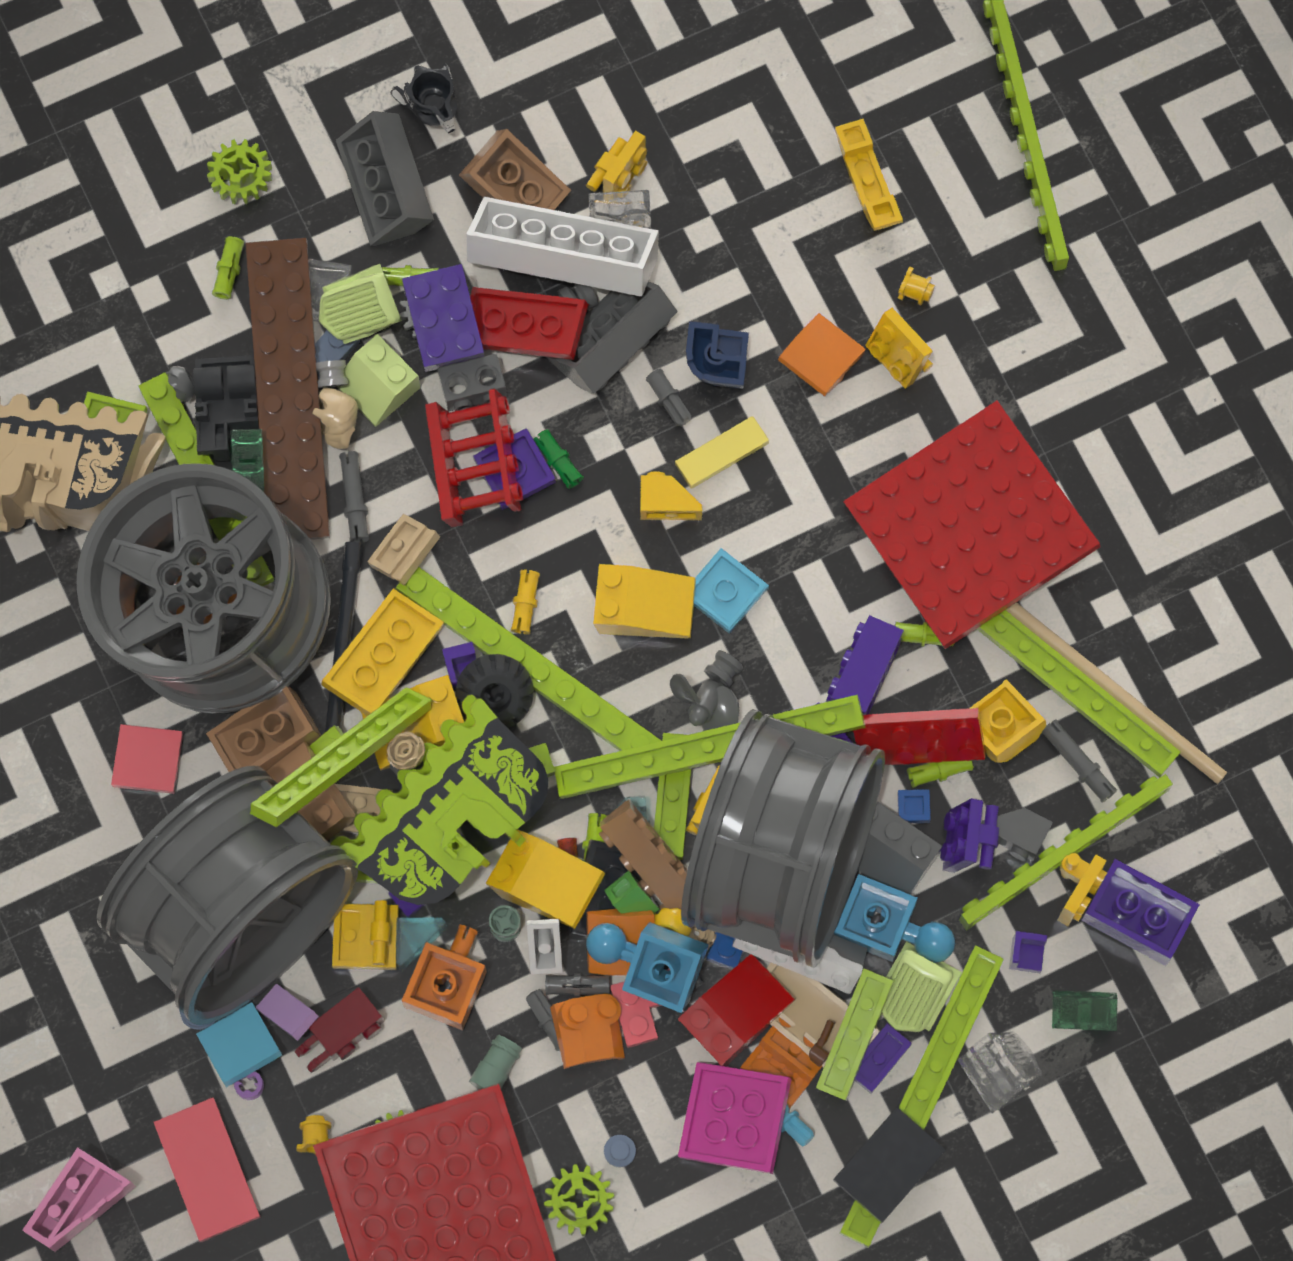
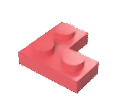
M624 982L610 985L611 993L618 1000L621 1007L619 1021L627 1048L658 1040L650 1009L662 1005L623 991Z

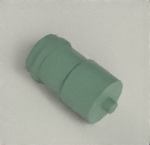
M497 1035L495 1040H492L490 1049L483 1061H480L469 1082L478 1090L498 1083L500 1088H502L513 1064L519 1059L522 1048L511 1040Z

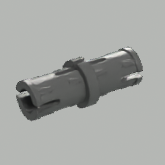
M574 973V976L546 975L545 995H574V998H579L581 995L609 994V975L581 976V973ZM563 984L592 985V986H563Z

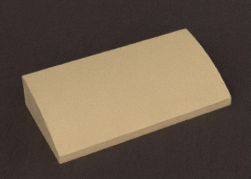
M770 963L767 967L768 971L796 999L770 1025L778 1029L780 1033L791 1042H794L809 1056L811 1047L804 1043V1037L813 1044L817 1043L827 1020H830L835 1024L826 1044L823 1046L830 1053L849 1004L825 984ZM779 1017L792 1027L782 1026L779 1022ZM877 1026L875 1028L870 1043L881 1031Z

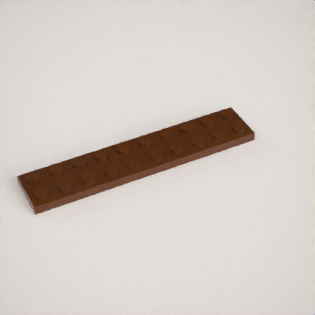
M307 238L247 242L246 255L264 493L276 505L278 510L293 521L311 540L330 538L322 426L321 419L312 414L315 408L320 409V400L318 397L319 388Z

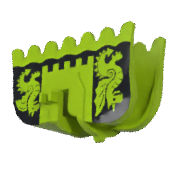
M472 694L467 695L462 702V709L466 714L465 722L458 723L452 719L442 722L440 732L445 738L444 744L436 746L432 743H424L425 755L422 760V768L417 770L414 768L411 770H398L397 779L402 785L401 790L398 793L388 789H382L377 792L375 799L380 808L379 814L371 816L366 812H361L355 816L354 826L358 830L357 838L349 839L345 836H338L330 843L331 845L341 847L347 853L346 855L350 856L357 863L355 868L372 878L399 900L416 905L437 903L450 896L461 885L473 867L477 870L480 866L487 868L491 864L456 831L466 820L485 836L499 838L505 834L520 847L526 839L517 829L537 813L546 799L548 775L543 763L498 719L481 698L476 699Z

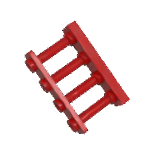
M495 388L489 390L490 403L450 413L437 402L425 404L441 517L450 527L463 525L462 515L465 514L466 510L505 501L506 505L514 512L521 510L520 501L523 500V492L520 484L516 481L515 472L519 470L517 458L514 453L512 454L511 443L514 442V434L511 426L508 425L506 414L510 413V407L506 396L500 394ZM492 415L494 432L457 441L450 439L449 428H452V424ZM497 444L499 460L460 470L454 466L453 457L457 453ZM501 472L503 489L464 499L459 496L458 486L461 485L462 481Z

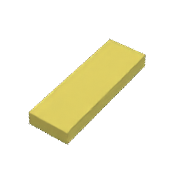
M751 416L676 460L675 465L692 489L769 444V439L755 418Z

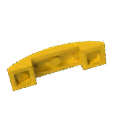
M864 119L835 127L838 143L851 182L873 230L876 231L902 223L903 219L893 194L890 195L874 154L873 142Z

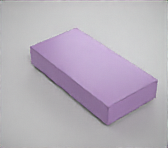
M278 984L256 1006V1009L297 1041L319 1017L313 1010Z

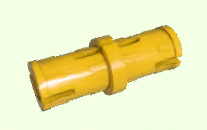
M520 570L518 593L513 598L515 611L511 631L521 634L524 631L523 634L528 635L531 632L533 609L537 608L538 604L535 597L540 573L529 570V573H527V570Z

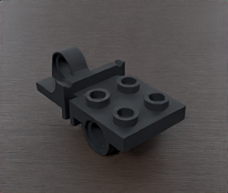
M254 355L195 359L193 381L196 397L195 418L198 455L213 454L215 461L231 460L229 432L260 430Z

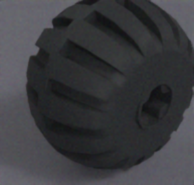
M488 654L473 660L461 672L456 686V699L461 713L466 718V714L462 709L463 700L467 695L471 694L476 699L481 698L507 728H510L520 722L528 713L534 696L533 683L526 668L517 660L502 654ZM494 684H497L502 693H496L495 698L490 697V692L487 688H492Z

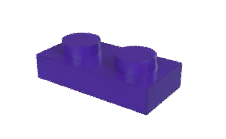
M887 1023L868 1046L855 1081L872 1094L911 1047L912 1043Z

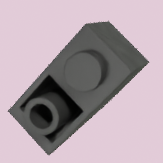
M1026 808L999 815L997 818V827L999 828L998 845L1000 844L1009 849V853L1021 861H1026L1027 859L1034 861L1053 822Z

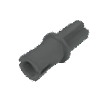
M662 369L651 372L646 377V381L659 398V406H664L675 425H685L691 420V414L681 401L679 390L672 387Z
M541 989L535 990L526 997V1001L540 1022L538 1027L545 1030L555 1050L560 1051L550 1010L551 1004Z

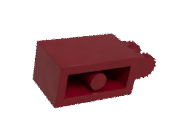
M358 987L313 1022L309 1027L313 1035L295 1050V1053L300 1058L308 1054L320 1043L325 1051L311 1060L307 1066L310 1073L315 1072L331 1059L333 1061L339 1057L341 1060L346 1059L357 1049L355 1045L363 1038L370 1040L382 1030L380 1025L384 1023L383 1017Z

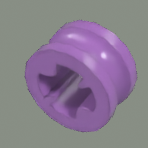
M256 1071L234 1083V1089L242 1099L255 1100L263 1093L264 1081ZM246 1077L250 1081L254 1078L257 1079L258 1083H254L255 1087H257L254 1092L250 1090L241 1091V1087H244V1084L241 1083Z

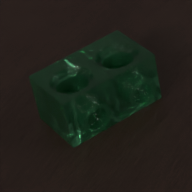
M262 429L231 430V471L247 478L264 492Z
M1052 990V1028L1117 1031V993Z

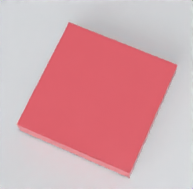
M120 724L111 782L112 787L174 794L183 732Z

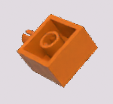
M460 924L450 950H445L427 942L425 943L402 998V1004L406 1009L463 1031L487 971L484 964L467 957L478 931L473 928L468 930L466 929L467 926ZM446 981H449L451 989L440 992L438 984L444 985Z

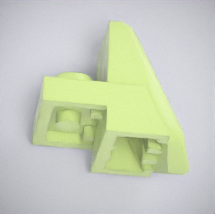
M380 264L322 287L324 293L320 299L319 322L335 338L343 340L344 344L368 337L402 321Z
M906 941L886 978L894 980V983L881 1014L896 1031L920 1032L924 1029L930 1031L962 972L944 962L933 963L918 955L914 945Z

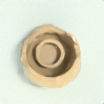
M323 387L318 396L321 399L320 409L315 408L312 414L320 418L323 423L321 424L322 435L325 436L326 443L333 448L347 449L351 436L355 431L358 413L357 403L353 397L346 393Z

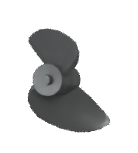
M675 674L670 679V688L674 696L681 701L692 702L688 709L689 720L692 725H702L703 731L738 723L739 703L736 695L728 687L721 686L715 681L707 680L702 683L696 694L684 675Z

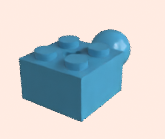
M858 874L834 935L866 947L867 952L891 962L894 961L902 940L914 944L918 955L933 963L943 962L948 959L955 948L954 935L946 925L931 922L920 927L909 922L917 903V897ZM875 912L880 913V920L883 922L872 924L871 919L867 916H874Z
M651 922L642 930L637 945L628 942L622 929L611 923H602L595 926L589 932L586 940L587 951L595 961L602 964H611L621 959L631 963L622 988L623 991L680 1013L683 1012L690 1002L709 944ZM665 965L669 967V971L664 969Z

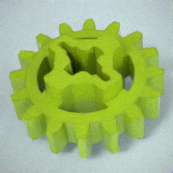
M233 139L229 148L222 143L220 145L222 150L220 154L212 152L215 162L207 163L208 170L211 171L207 174L209 182H213L211 184L213 192L220 191L219 194L222 200L231 196L232 204H236L238 198H242L243 202L248 204V197L251 195L258 200V191L267 192L268 190L265 181H272V174L269 172L272 170L271 161H267V152L262 151L259 153L260 148L257 143L249 147L247 139L243 140L242 145H237V142ZM249 158L255 160L259 167L255 163H250ZM220 176H223L224 180H229L230 186L224 183Z
M577 1164L573 1165V1173L570 1174L564 1168L561 1169L562 1178L560 1180L555 1177L551 1178V1182L555 1186L554 1189L547 1188L545 1190V1194L552 1197V1200L544 1202L546 1208H553L548 1218L550 1220L558 1218L557 1229L560 1230L566 1225L568 1226V1234L571 1236L575 1229H580L581 1235L585 1236L586 1228L591 1227L596 1233L598 1231L596 1223L600 1221L607 1224L608 1219L604 1213L613 1212L614 1209L613 1206L607 1204V1201L614 1199V1193H606L605 1191L611 1186V1183L609 1181L601 1183L602 1172L598 1171L593 1176L590 1174L591 1170L588 1165L585 1167L584 1172H579ZM583 1180L594 1184L599 1191H590L583 1185ZM571 1181L572 1187L566 1194L558 1196L563 1186ZM576 1193H582L583 1198L589 1199L583 1202L582 1208H577L574 1202L570 1203V1200L575 1199ZM600 1205L598 1212L587 1220V1213L593 1206ZM560 1210L572 1212L576 1216V1221L566 1218Z

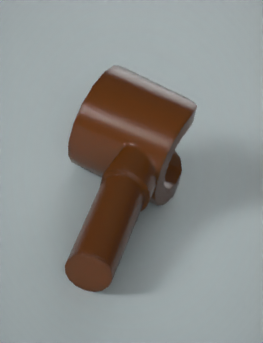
M827 1020L820 1038L809 1051L810 1060L819 1067L823 1065L829 1056V1052L823 1046L826 1044L835 1024L830 1020Z

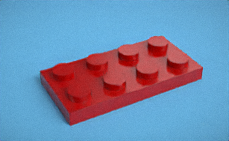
M472 287L470 299L483 349L574 360L588 308V303L585 299Z
M978 708L863 715L865 728L853 730L856 745H868L871 748V752L876 748L884 751L885 765L985 760V744Z

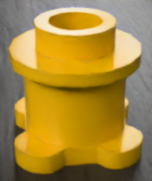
M909 267L900 286L898 299L903 300L904 296L918 301V305L921 306L923 301H930L935 285L931 284L932 277L929 276L926 279L913 273L914 268Z
M320 1115L306 1117V1121L299 1124V1128L303 1130V1143L296 1145V1150L298 1152L316 1154L313 1144L328 1140V1130L331 1129V1123L326 1121L324 1116Z

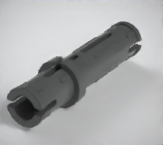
M348 451L349 457H346V453L343 452L339 455V459L341 461L346 507L343 510L344 516L348 518L349 540L361 543L360 538H362L364 543L369 541L366 522L368 507L364 505L358 459L359 453Z
M1057 719L1051 722L1052 725L1049 723L1042 731V734L1045 735L1077 772L1079 781L1081 783L1085 782L1102 803L1107 800L1106 798L1112 797L1117 792V789L1099 770L1101 768L1097 762L1093 763L1058 723Z

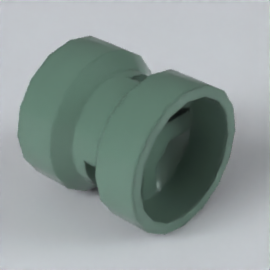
M498 906L491 912L489 926L493 937L501 942H511L520 934V915L512 906Z

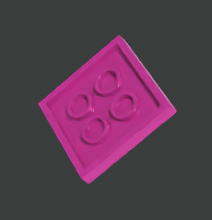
M697 1062L678 1157L773 1174L791 1079L786 1076Z

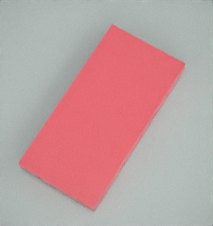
M214 1097L154 1122L200 1242L261 1218Z

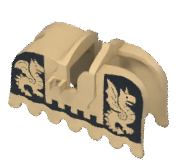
M16 394L6 406L1 405L0 396V531L9 532L11 528L18 529L24 525L26 519H35L39 527L44 530L66 529L67 526L89 531L100 512L121 490L139 478L153 472L166 437L161 433H152L147 437L145 443L140 445L148 415L144 411H133L124 423H119L117 412L110 406L102 408L97 417L91 419L88 417V408L81 402L72 404L66 414H60L59 404L52 398L44 399L36 410H31L30 400L24 394Z

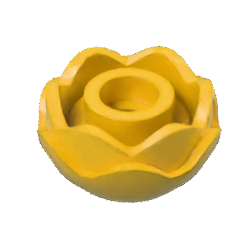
M662 908L658 914L654 915L656 925L685 936H689L692 932L690 927L683 925L681 909Z

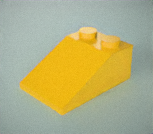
M599 564L593 624L599 634L691 639L696 578L635 566Z
M448 675L410 688L432 699L431 710L401 733L412 732L421 737L424 743L442 746L445 742V738L440 732L442 722L448 719L458 723L464 722ZM361 712L363 719L367 716ZM393 739L374 752L380 771L390 768V763L387 760V747Z
M517 829L526 841L519 847L514 841L509 840L486 884L502 899L550 919H559L560 923L575 929L605 873L554 845Z

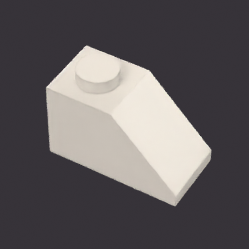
M559 919L527 921L531 975L563 973Z

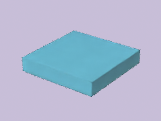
M720 548L695 577L694 606L730 634L767 591L769 585Z
M252 1002L196 1034L226 1088L282 1056Z

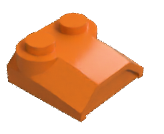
M598 994L573 998L553 1004L550 1007L564 1069L581 1064L625 1058L618 1021L621 1007L613 995Z

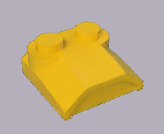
M1007 679L970 707L979 709L986 754L994 762L1003 763L1011 760L1035 742L1046 727V720Z

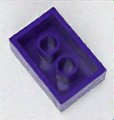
M462 264L402 278L425 372L484 357V350Z
M869 615L865 624L860 622L853 636L854 640L851 647L854 649L853 651L847 649L840 664L839 675L841 677L840 679L834 677L827 692L826 702L858 695L863 715L869 714L900 648L904 630Z
M1115 859L1082 921L1158 963L1167 966L1200 904Z

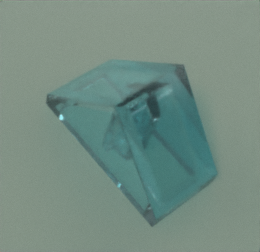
M397 918L396 965L401 972L421 955L426 942L432 944L448 929L446 922L442 918Z

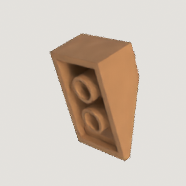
M508 129L496 131L459 174L483 198L489 197L555 210L571 191Z
M290 686L282 689V692L269 700L241 709L206 733L228 772L246 766H259L267 771L301 743L307 742L310 746L322 736L299 696Z
M303 742L266 772L279 783L314 757L315 754L307 742ZM335 784L331 785L298 811L327 841L351 824L356 816Z

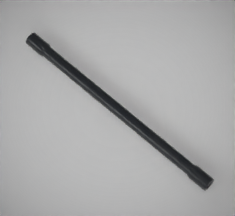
M349 541L345 542L343 577L332 667L351 644L358 574L361 569L363 544L359 542ZM331 691L329 692L325 732L333 726H339L341 729L344 700Z

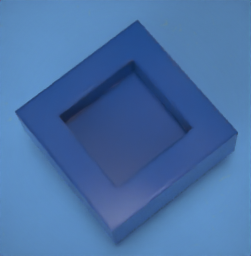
M898 790V816L908 823H930L929 790Z
M716 932V939L710 947L706 960L733 969L739 964L743 951L732 947L735 938Z

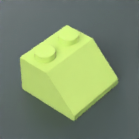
M378 334L360 348L345 367L344 376L348 379V385L337 387L341 392L355 399L358 410L375 427L421 388L419 376Z

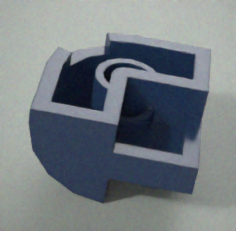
M689 321L686 359L691 372L699 381L712 386L743 389L749 332L719 329L718 324Z

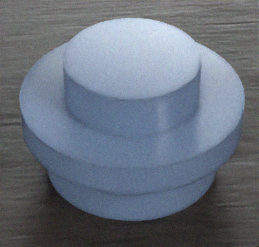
M625 1135L611 1137L604 1146L605 1159L614 1167H626L635 1158V1144Z

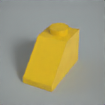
M649 472L647 475H641V520H702V504L673 476H665L663 472Z

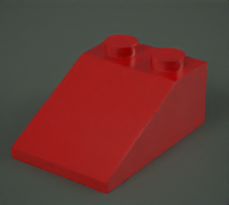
M750 954L704 993L678 1020L721 1066H728L796 999L754 955Z

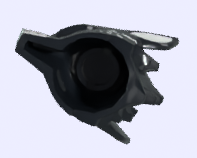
M444 63L442 69L415 66L411 83H404V90L394 86L390 94L401 105L410 109L424 124L429 126L441 125L448 134L455 131L453 118L457 112V102L449 65Z

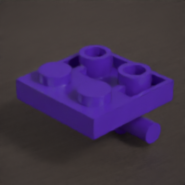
M971 798L947 812L944 819V830L947 831L946 842L942 845L940 859L943 861L942 871L955 873L976 863L978 847H981L979 868L992 869L994 849L998 847L999 828L997 827L998 806L986 805L984 824H981L983 800Z

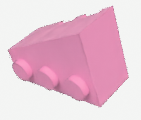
M77 1147L22 1231L56 1252L136 1188V1186Z

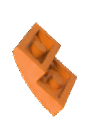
M818 313L788 345L778 360L823 396H826L842 381L845 373L864 355L866 349Z
M617 909L588 911L587 936L595 926L602 923H611L622 929L628 942L637 945L640 934L649 922L655 924L654 913L652 910L620 913ZM587 951L589 973L627 975L631 963L620 959L615 963L602 964L595 961Z
M779 1017V1022L782 1026L792 1027ZM772 1026L740 1069L789 1077L791 1084L787 1104L790 1110L822 1069V1066L819 1067L813 1063L798 1045L791 1042L777 1028ZM804 1037V1043L812 1048L814 1044Z

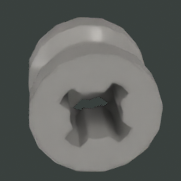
M346 360L317 362L316 369L320 376L318 388L348 385V379L344 376Z

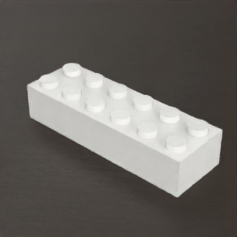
M484 197L467 232V262L642 297L658 259L659 231Z

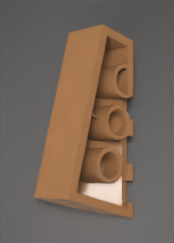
M628 799L600 822L602 831L599 835L610 848L615 845L623 854L619 857L620 861L629 872L637 871L642 878L639 883L650 897L655 894L662 902L659 906L660 909H681L687 868L632 801Z

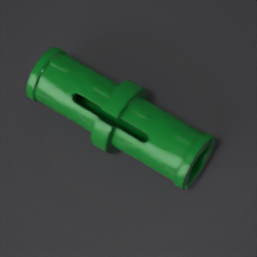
M549 429L538 434L540 438L534 437L533 440L548 460L549 468L557 472L567 489L578 485L584 477L569 459V452L560 447Z

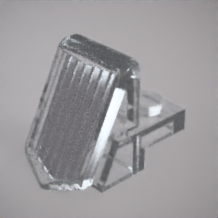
M1014 1031L996 1034V1032L988 1033L971 1046L968 1052L957 1059L992 1114L1030 1088L1029 1084L1042 1076V1071L1032 1051Z

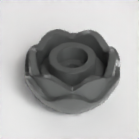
M181 366L170 367V370L165 373L169 375L168 382L174 387L176 397L181 402L190 401L195 391L194 381L188 370Z

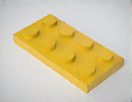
M393 588L323 678L321 685L366 716L370 715L386 703L441 631L444 622Z

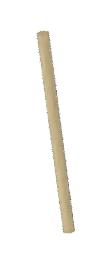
M1016 602L1006 609L1018 621L1181 752L1180 755L1217 785L1228 772Z

